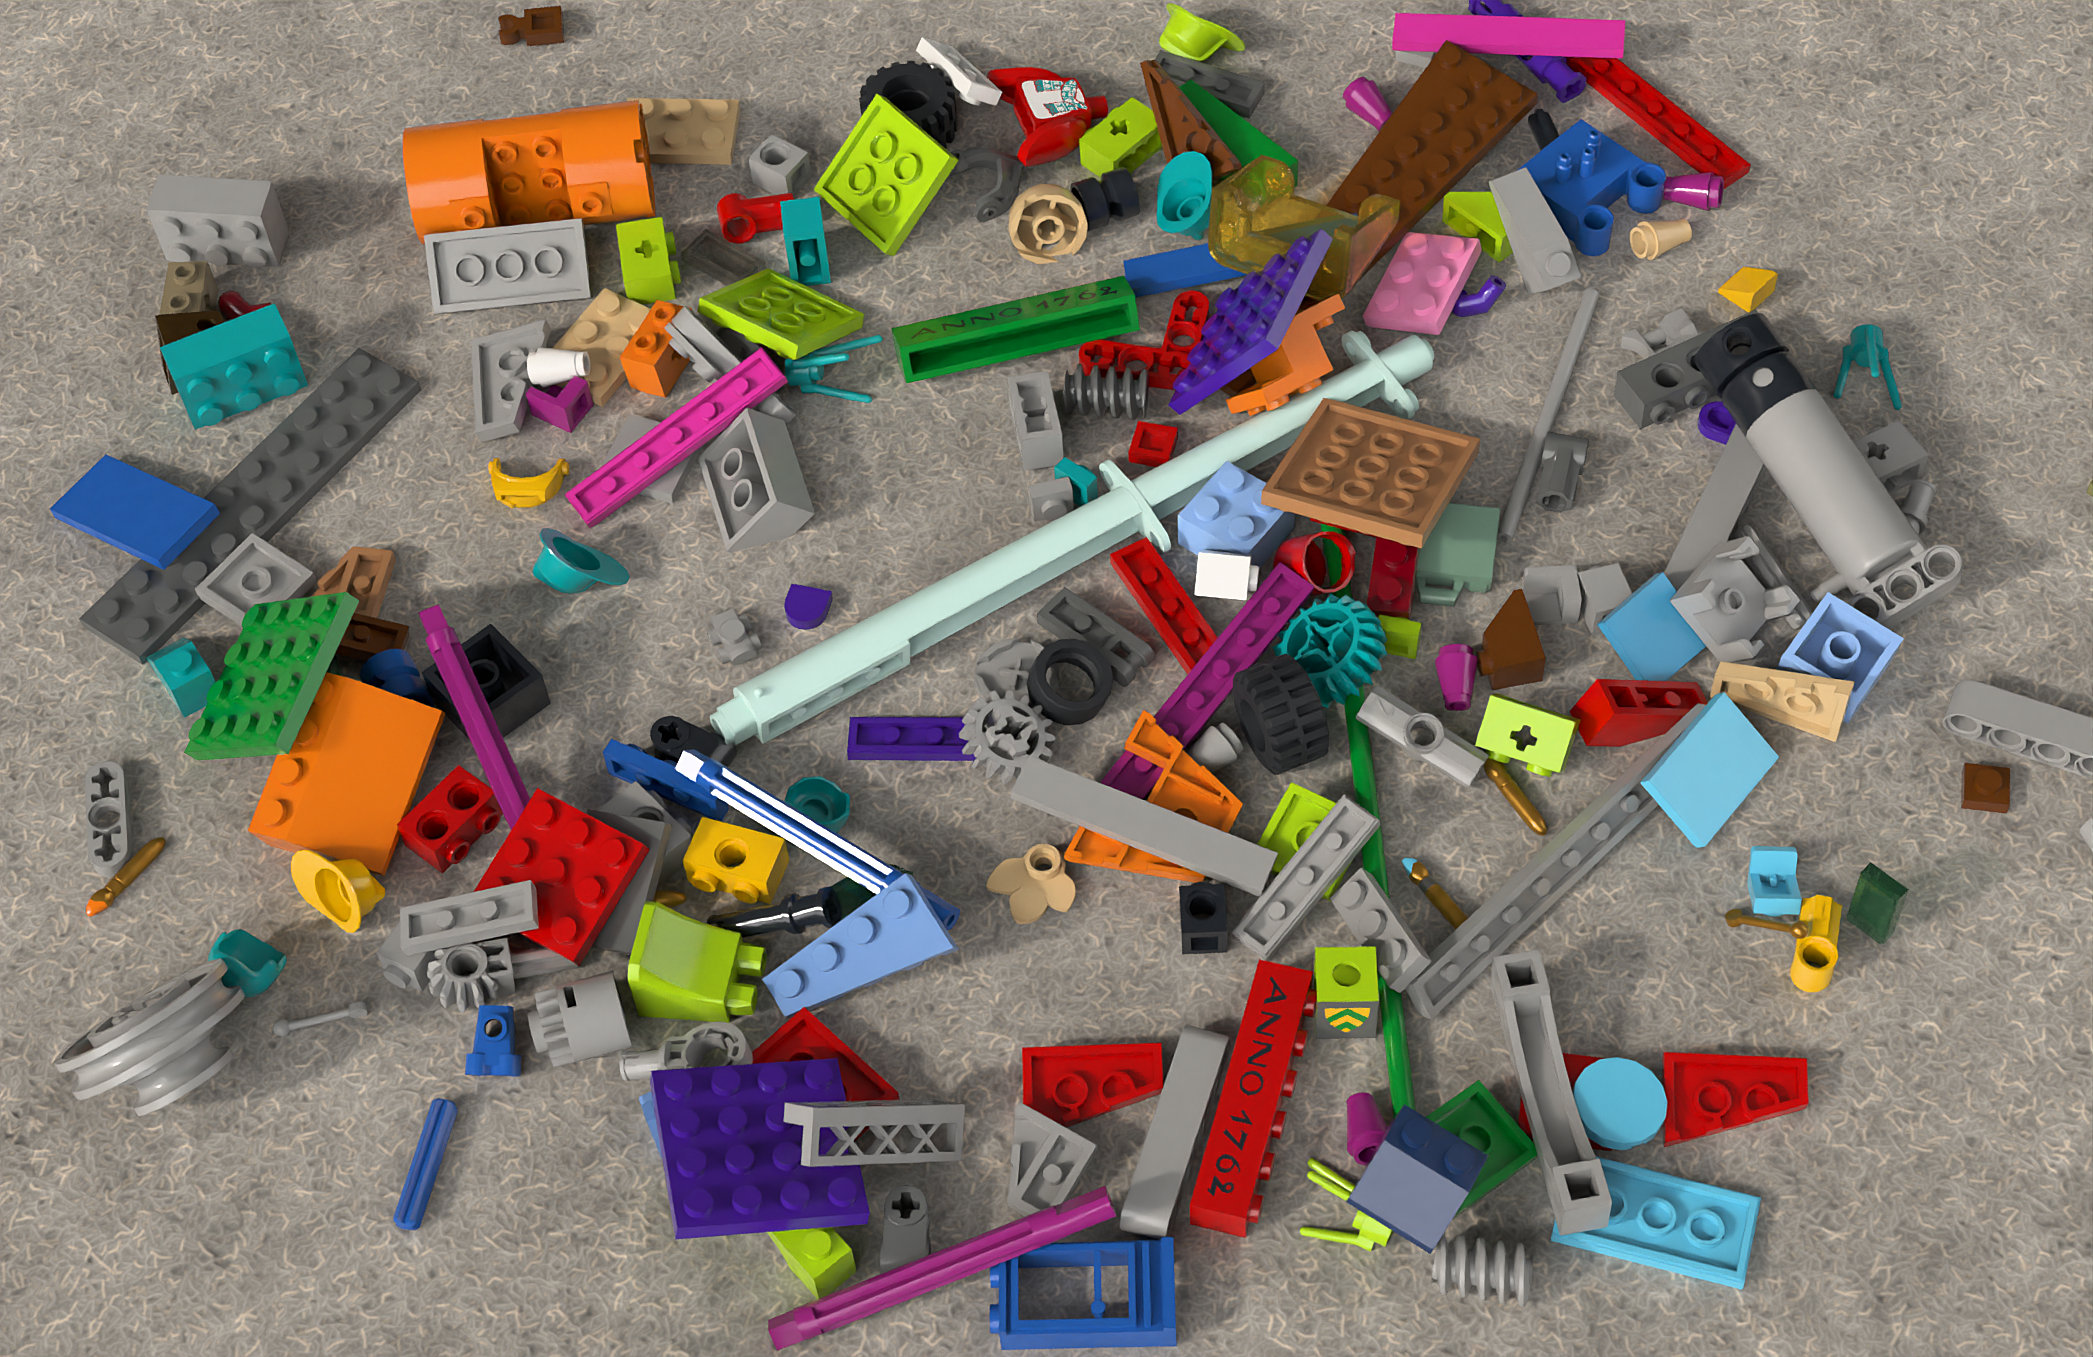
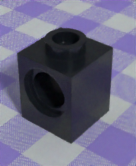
M1196 882L1188 886H1179L1182 955L1227 953L1228 931L1224 884ZM1199 913H1207L1211 915V917L1206 919H1200L1195 917V915Z

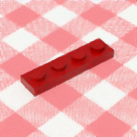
M1145 537L1111 553L1110 564L1188 675L1218 637L1149 539Z

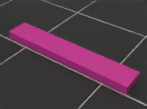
M1395 13L1392 51L1438 52L1444 42L1448 40L1468 53L1623 58L1625 20Z
M761 347L564 495L588 527H594L727 428L746 408L752 409L788 382L786 377Z

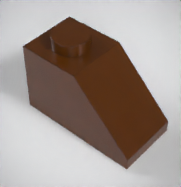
M1522 589L1514 590L1484 631L1482 650L1476 652L1479 674L1481 677L1488 676L1492 691L1543 681L1546 657Z

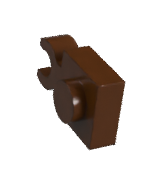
M561 5L524 9V17L519 18L511 14L498 17L501 28L499 30V37L502 45H512L521 39H526L527 46L564 42V20Z

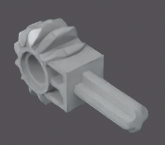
M507 938L491 941L486 939L475 945V942L448 947V950H435L433 953L434 961L429 962L427 966V975L430 978L429 988L431 994L434 997L440 996L441 1004L445 1009L457 1003L458 1010L463 1014L468 1005L474 1004L477 1008L480 1005H485L484 998L497 1000V997L516 993L514 979L575 969L578 965L545 947L510 953ZM462 972H474L469 976H459Z

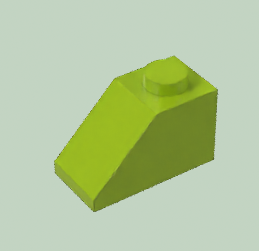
M1448 192L1444 196L1442 221L1465 238L1479 239L1482 251L1499 263L1513 253L1492 192Z

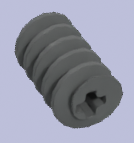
M1077 364L1073 375H1070L1068 370L1065 374L1063 412L1067 415L1072 414L1077 404L1081 416H1086L1093 405L1097 417H1103L1108 406H1110L1113 418L1118 419L1125 407L1130 420L1136 419L1140 409H1142L1145 418L1149 395L1147 369H1142L1138 380H1134L1131 368L1126 367L1120 379L1117 378L1114 366H1110L1106 376L1101 377L1098 365H1094L1090 375L1085 376L1082 364Z

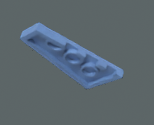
M905 873L762 980L784 1016L791 1018L803 1007L810 1011L842 998L846 993L861 987H869L883 981V978L903 970L908 971L923 965L927 960L940 955L945 956L959 950L913 876Z

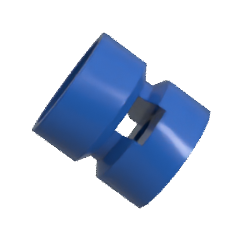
M401 649L385 650L368 659L362 666L359 673L362 683L430 707L434 706L433 698L425 682L420 678V673L407 651Z

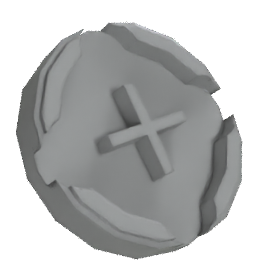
M1020 638L1006 639L991 645L980 655L974 672V685L978 696L985 700L989 693L994 690L1000 699H1002L1007 690H1012L1014 700L1020 701L1025 694L1029 696L1027 689L1029 671L1036 657L1044 649V646L1032 640L1031 644L1020 642ZM1057 663L1052 664L1046 673L1047 682L1054 692L1059 687V666ZM1029 699L1028 706L1034 708L1035 706Z

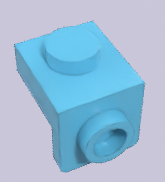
M1753 846L1751 848L1747 885L1753 913L1765 914L1771 917H1779L1784 914L1800 915L1802 899L1796 879L1798 853L1795 847Z

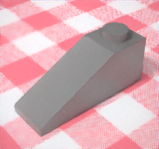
M1525 167L1488 181L1528 294L1547 291L1580 278L1581 275L1568 238L1528 169Z

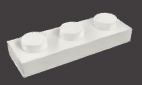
M924 37L921 38L916 51L927 60L928 64H931V69L938 67L944 71V76H949L952 81V87L960 91V98L977 106L980 105L981 101L997 105L1002 91L955 48Z

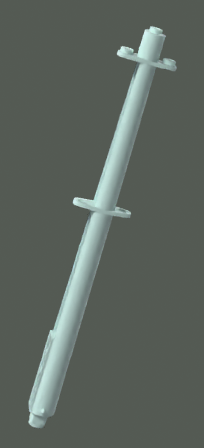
M1349 331L1342 335V345L1354 366L1323 381V384L1290 398L1289 402L1273 410L1265 411L1131 481L1111 460L1104 461L1099 465V470L1110 492L734 687V699L717 707V712L709 716L715 733L722 735L727 745L731 743L737 745L754 735L764 744L910 665V658L1138 531L1144 538L1147 537L1158 553L1163 554L1171 549V542L1159 521L1160 519L1187 505L1226 461L1244 471H1248L1291 447L1323 398L1362 407L1381 397L1398 417L1407 420L1413 418L1415 411L1419 409L1418 400L1410 389L1404 390L1402 386L1431 371L1433 367L1432 360H1434V351L1431 345L1423 338L1410 335L1376 354L1371 349L1368 337L1362 331Z

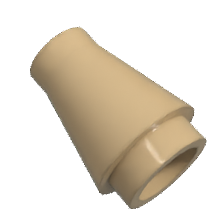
M1686 219L1642 221L1631 230L1630 245L1638 258L1646 257L1648 260H1653L1674 247L1690 241L1692 229Z

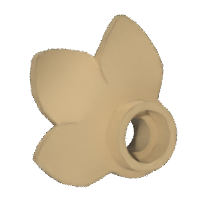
M1049 844L1033 846L1023 858L1004 860L991 873L986 885L988 891L1010 895L1011 915L1015 922L1021 925L1037 921L1045 914L1049 906L1060 912H1068L1076 897L1075 884L1065 873L1066 861L1063 854ZM1041 864H1048L1052 867L1046 871L1036 870Z

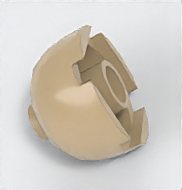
M1039 184L1029 187L1015 199L1010 208L1008 230L1012 243L1018 249V253L1024 259L1036 264L1059 262L1051 256L1069 253L1074 255L1079 251L1086 239L1088 223L1082 204L1070 190L1057 184ZM1058 240L1060 241L1050 251L1042 247L1043 243L1052 244Z

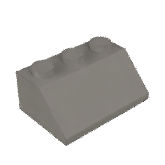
M746 408L698 457L724 545L729 553L792 537L815 514L785 421Z

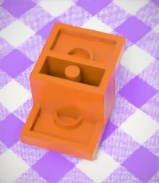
M1339 293L1298 308L1279 348L1251 367L1257 383L1225 399L1231 414L1247 410L1249 416H1252L1265 409L1270 411L1289 402L1290 396L1298 392L1300 394L1305 393L1323 384L1320 377L1331 372L1333 368L1316 331L1334 323L1331 315L1345 309Z

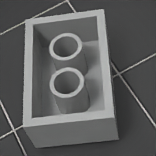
M158 175L146 209L165 258L168 261H208V263L217 266L238 264L249 265L254 268H261L263 266L279 267L290 233L272 181Z

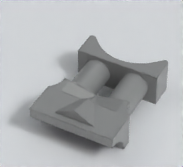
M1680 308L1665 315L1663 320L1658 323V328L1640 335L1636 329L1622 334L1620 347L1632 350L1646 359L1700 335L1702 332L1684 310ZM1662 343L1666 345V347L1655 352L1652 350L1653 347Z

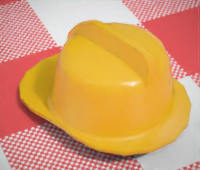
M308 849L299 850L292 856V878L300 894L309 904L348 933L356 932L360 928L362 917L368 914L376 906V903L385 897V888L370 874L365 865L357 859H343L330 862L318 853Z

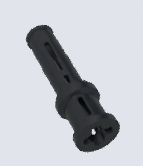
M823 887L816 894L800 896L796 893L788 894L777 904L721 915H711L708 917L707 923L709 925L717 924L716 927L739 932L742 938L786 930L796 935L805 932L806 928L819 925L832 928L841 921L842 910L836 891L832 887Z

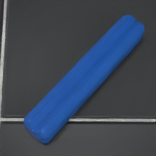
M436 1098L431 1103L393 1217L396 1226L401 1229L416 1231L421 1225L458 1112L455 1103L451 1100Z

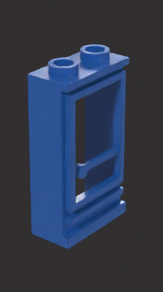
M1161 1237V1240L1050 1243L990 1267V1287L999 1288V1304H990V1333L999 1334L1001 1350L1177 1346L1173 1237ZM1094 1266V1301L1091 1304V1312L1095 1315V1318L1019 1320V1268ZM1101 1266H1128L1129 1318H1102L1106 1308L1105 1303L1102 1301Z

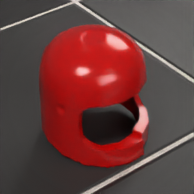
M1334 531L1317 532L1296 536L1282 543L1275 553L1273 570L1281 562L1314 586L1311 596L1334 593L1344 588L1352 579L1355 569V555L1357 554L1352 543L1344 535ZM1318 537L1332 540L1338 546L1342 555L1340 579L1334 585L1327 588H1321L1326 574L1325 559L1321 549L1312 541V539Z

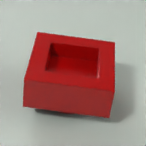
M1138 421L1128 451L1129 462L1158 467L1172 460L1178 440V428Z

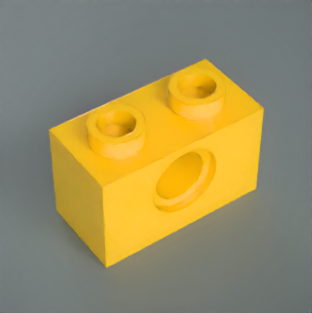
M702 817L682 861L688 882L701 891L714 892L716 889L731 893L735 898L745 903L753 904L760 901L771 904L789 863V855L785 838ZM735 862H741V863H742V864H740L739 866H736V867H727V866H729L730 864L735 863Z

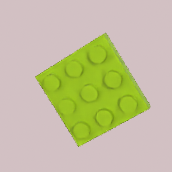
M876 94L813 190L885 254L895 256L959 160L886 97Z
M770 268L700 297L697 310L698 313L712 319L715 325L731 328L743 334L748 341L768 346L776 350L779 356L792 360L799 359L861 329L865 316L864 313Z

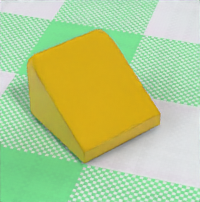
M1742 267L1718 289V293L1749 313L1775 291L1778 273L1772 270Z

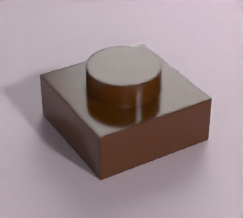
M1964 763L1962 769L1961 808L2007 814L2010 806V768Z

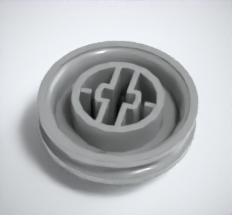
M218 958L198 965L161 984L94 1026L64 1049L55 1058L53 1064L61 1073L70 1070L77 1073L78 1080L71 1088L77 1100H84L117 1085L119 1087L132 1085L139 1092V1097L132 1105V1108L138 1116H142L179 1099L223 1069L235 1055L228 1046L221 1048L213 1047L209 1037L216 1028L215 1024L233 1011L245 997L240 986H223L221 979L228 969L223 959Z

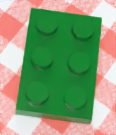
M1477 1080L1426 1116V1118L1488 1155L1469 1194L1453 1219L1538 1157L1535 1144L1480 1080Z

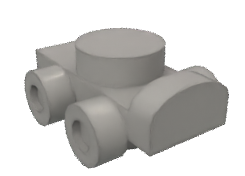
M732 608L710 618L714 628L706 632L713 646L719 643L723 644L722 647L716 649L722 664L732 661L735 666L757 657L756 650L761 649L762 646L756 633L747 635L746 632L752 630L746 614L738 617Z

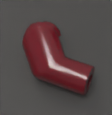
M231 290L224 292L218 299V307L221 313L229 320L272 304L269 302L250 305L238 292Z

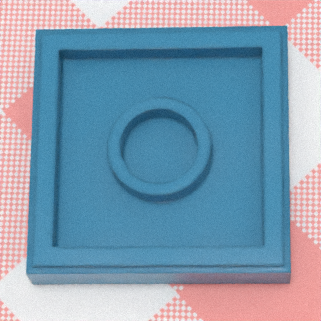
M1664 572L1652 576L1597 624L1635 680L1667 681L1706 647L1669 601L1677 591Z

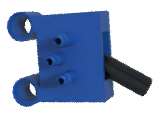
M1536 109L1533 114L1528 116L1527 121L1540 152L1519 169L1525 167L1528 169L1566 237L1575 243L1576 249L1580 253L1587 256H1599L1609 249L1614 217L1608 207L1624 194L1627 195V204L1633 211L1647 214L1659 209L1666 178L1665 171L1659 165L1643 161L1582 119L1559 136L1548 112H1544L1543 109Z

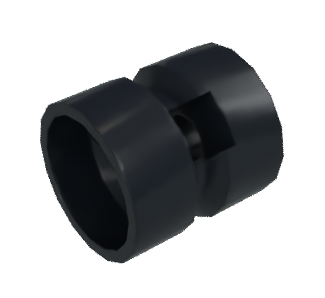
M1125 167L1102 173L1099 181L1094 177H1089L1071 183V192L1082 204L1088 223L1087 231L1108 225L1110 218L1121 221L1140 213L1138 193L1133 179Z

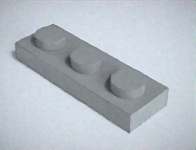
M1360 868L1330 898L1361 946H1376L1377 970L1387 985L1393 990L1401 993L1432 962L1376 879L1365 869Z
M531 880L399 908L401 949L407 956L539 928L537 891Z

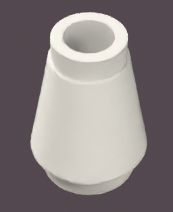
M539 347L537 352H530L528 355L527 369L532 384H540L544 388L571 380L574 376L581 377L590 374V358L586 351L579 352Z

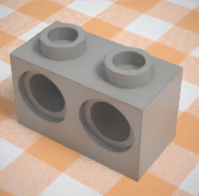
M1048 371L1007 377L1010 411L1023 471L1056 466L1064 458L1063 441Z

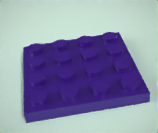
M1319 229L1308 238L1305 236L1299 237L1283 256L1277 253L1259 273L1256 271L1250 272L1235 290L1228 288L1220 295L1215 303L1218 310L1201 330V333L1204 335L1201 342L1191 350L1187 357L1190 365L1173 383L1175 392L1168 406L1181 415L1279 348L1333 238L1322 229Z
M837 1058L651 1071L650 1087L675 1240L868 1223L870 1211L860 1165L813 1167L801 1165L803 1126L784 1122L785 1102L846 1101ZM849 1126L843 1127L845 1131L849 1128ZM820 1127L818 1154H827L838 1141L837 1136L830 1127Z

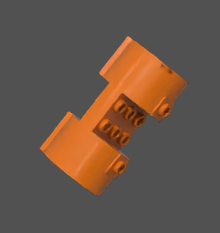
M639 100L561 109L560 112L485 120L482 118L407 127L403 131V161L406 187L413 223L422 245H425L424 235L580 218L583 219L584 225L656 217L648 132L642 103L639 104Z

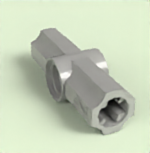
M1377 685L1356 715L1358 721L1400 746L1409 758L1416 761H1424L1467 789L1473 783L1489 757L1482 750L1443 727L1440 720L1434 715L1417 711ZM1423 728L1432 734L1434 741L1427 746H1421L1412 740L1410 733L1415 729Z

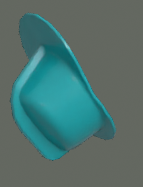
M1195 151L1184 152L1174 157L1164 167L1159 177L1157 187V224L1165 232L1191 236L1195 240H1202L1204 231L1211 226L1218 213L1217 200L1212 191L1211 164L1201 153Z
M543 528L540 531L539 536L544 547L533 566L532 573L536 578L562 593L575 594L586 591L597 581L611 585H623L628 582L630 578L628 571L611 556L576 542L557 530Z

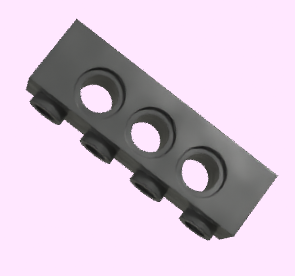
M1753 310L1617 372L1614 397L1640 429L1653 423L1656 425L1663 424L1673 414L1684 409H1695L1702 406L1709 398L1715 396L1716 393L1695 364L1696 354L1703 344L1725 326L1742 317L1758 314V311Z

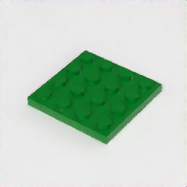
M347 592L254 604L242 620L243 629L237 642L226 653L224 659L226 665L219 680L211 686L207 693L206 700L208 703L201 718L192 725L188 737L190 741L184 753L199 761L289 754L359 600Z

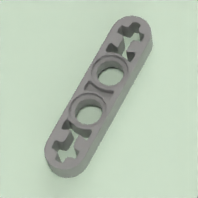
M684 306L671 320L674 326L724 375L743 361L687 306ZM776 392L756 405L762 413L782 419L786 425L797 415Z

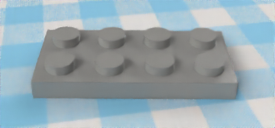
M581 218L424 235L433 314L592 298L584 224Z

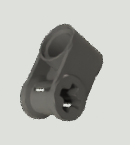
M898 1186L891 1190L885 1199L883 1237L881 1238L880 1274L931 1254L930 1220L927 1200L923 1192L915 1186ZM905 1209H913L910 1213V1218H901L904 1215Z

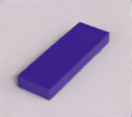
M850 717L847 747L848 760L974 761L976 757L974 754L966 755L962 752V749L969 742L959 738V733L965 726L962 722L963 717Z

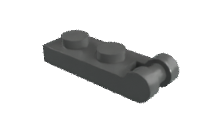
M1066 587L1057 593L1037 613V623L1058 638L1078 639L1090 643L1101 651L1111 665L1113 679L1123 687L1128 686L1135 679V672L1141 666L1145 668L1155 659L1153 649L1146 642ZM1121 649L1128 653L1124 659L1116 655Z

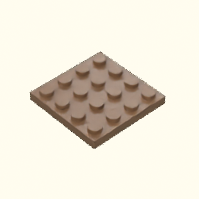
M1323 398L1263 488L1261 504L1284 512L1299 514L1324 523L1335 524L1364 534H1371L1399 542L1403 545H1411L1422 549L1478 455L1480 439Z

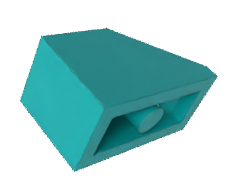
M183 637L146 657L184 718L207 705V693L216 681L192 641Z

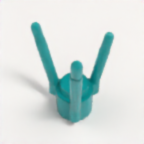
M1872 324L1857 326L1850 334V345L1844 346L1842 349L1843 360L1836 381L1834 398L1839 399L1842 396L1852 361H1855L1861 367H1870L1873 378L1879 377L1880 363L1895 410H1900L1902 404L1889 362V351L1884 347L1883 331L1878 326Z
M881 335L865 337L820 348L796 360L786 359L785 374L788 384L790 386L800 385L802 394L818 393L870 403L872 402V397L869 395L816 384V381L823 379L824 365L849 360V355L842 352L880 343L883 337Z

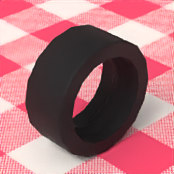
M1074 638L1059 639L1046 645L1036 657L1029 671L1027 689L1029 699L1034 706L1041 705L1043 707L1041 714L1046 718L1063 725H1079L1093 719L1098 714L1111 694L1114 679L1111 665L1103 653L1093 645ZM1054 663H1069L1078 666L1087 673L1093 682V694L1086 701H1071L1062 698L1052 690L1047 682L1046 673L1048 668Z

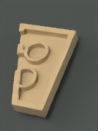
M1721 661L1715 673L1710 698H1713L1715 694L1725 692L1738 708L1836 742L1855 682Z

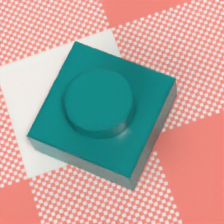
M1066 457L1054 467L1055 479L1069 477L1073 489V503L1081 507L1098 498L1097 476L1084 465H1077Z

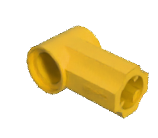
M1816 894L1814 897L1803 898L1801 901L1799 921L1806 923L1808 934L1803 939H1796L1790 977L1798 988L1807 992H1818L1824 990L1829 985L1838 960L1837 943L1842 905L1836 903L1833 897ZM1813 961L1822 967H1813L1806 962Z

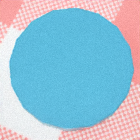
M1619 1057L1600 1059L1583 1070L1572 1090L1587 1137L1603 1147L1627 1150L1632 1149L1635 1145L1646 1144L1655 1137L1666 1117L1667 1098L1663 1085L1651 1070L1633 1060Z

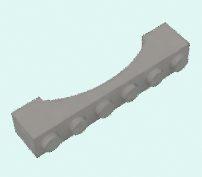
M1539 949L1493 957L1490 986L1559 1234L1561 1236L1605 1228L1608 1226L1612 1200L1600 1158L1597 1159L1592 1150L1572 1093L1556 1029L1550 998V986Z

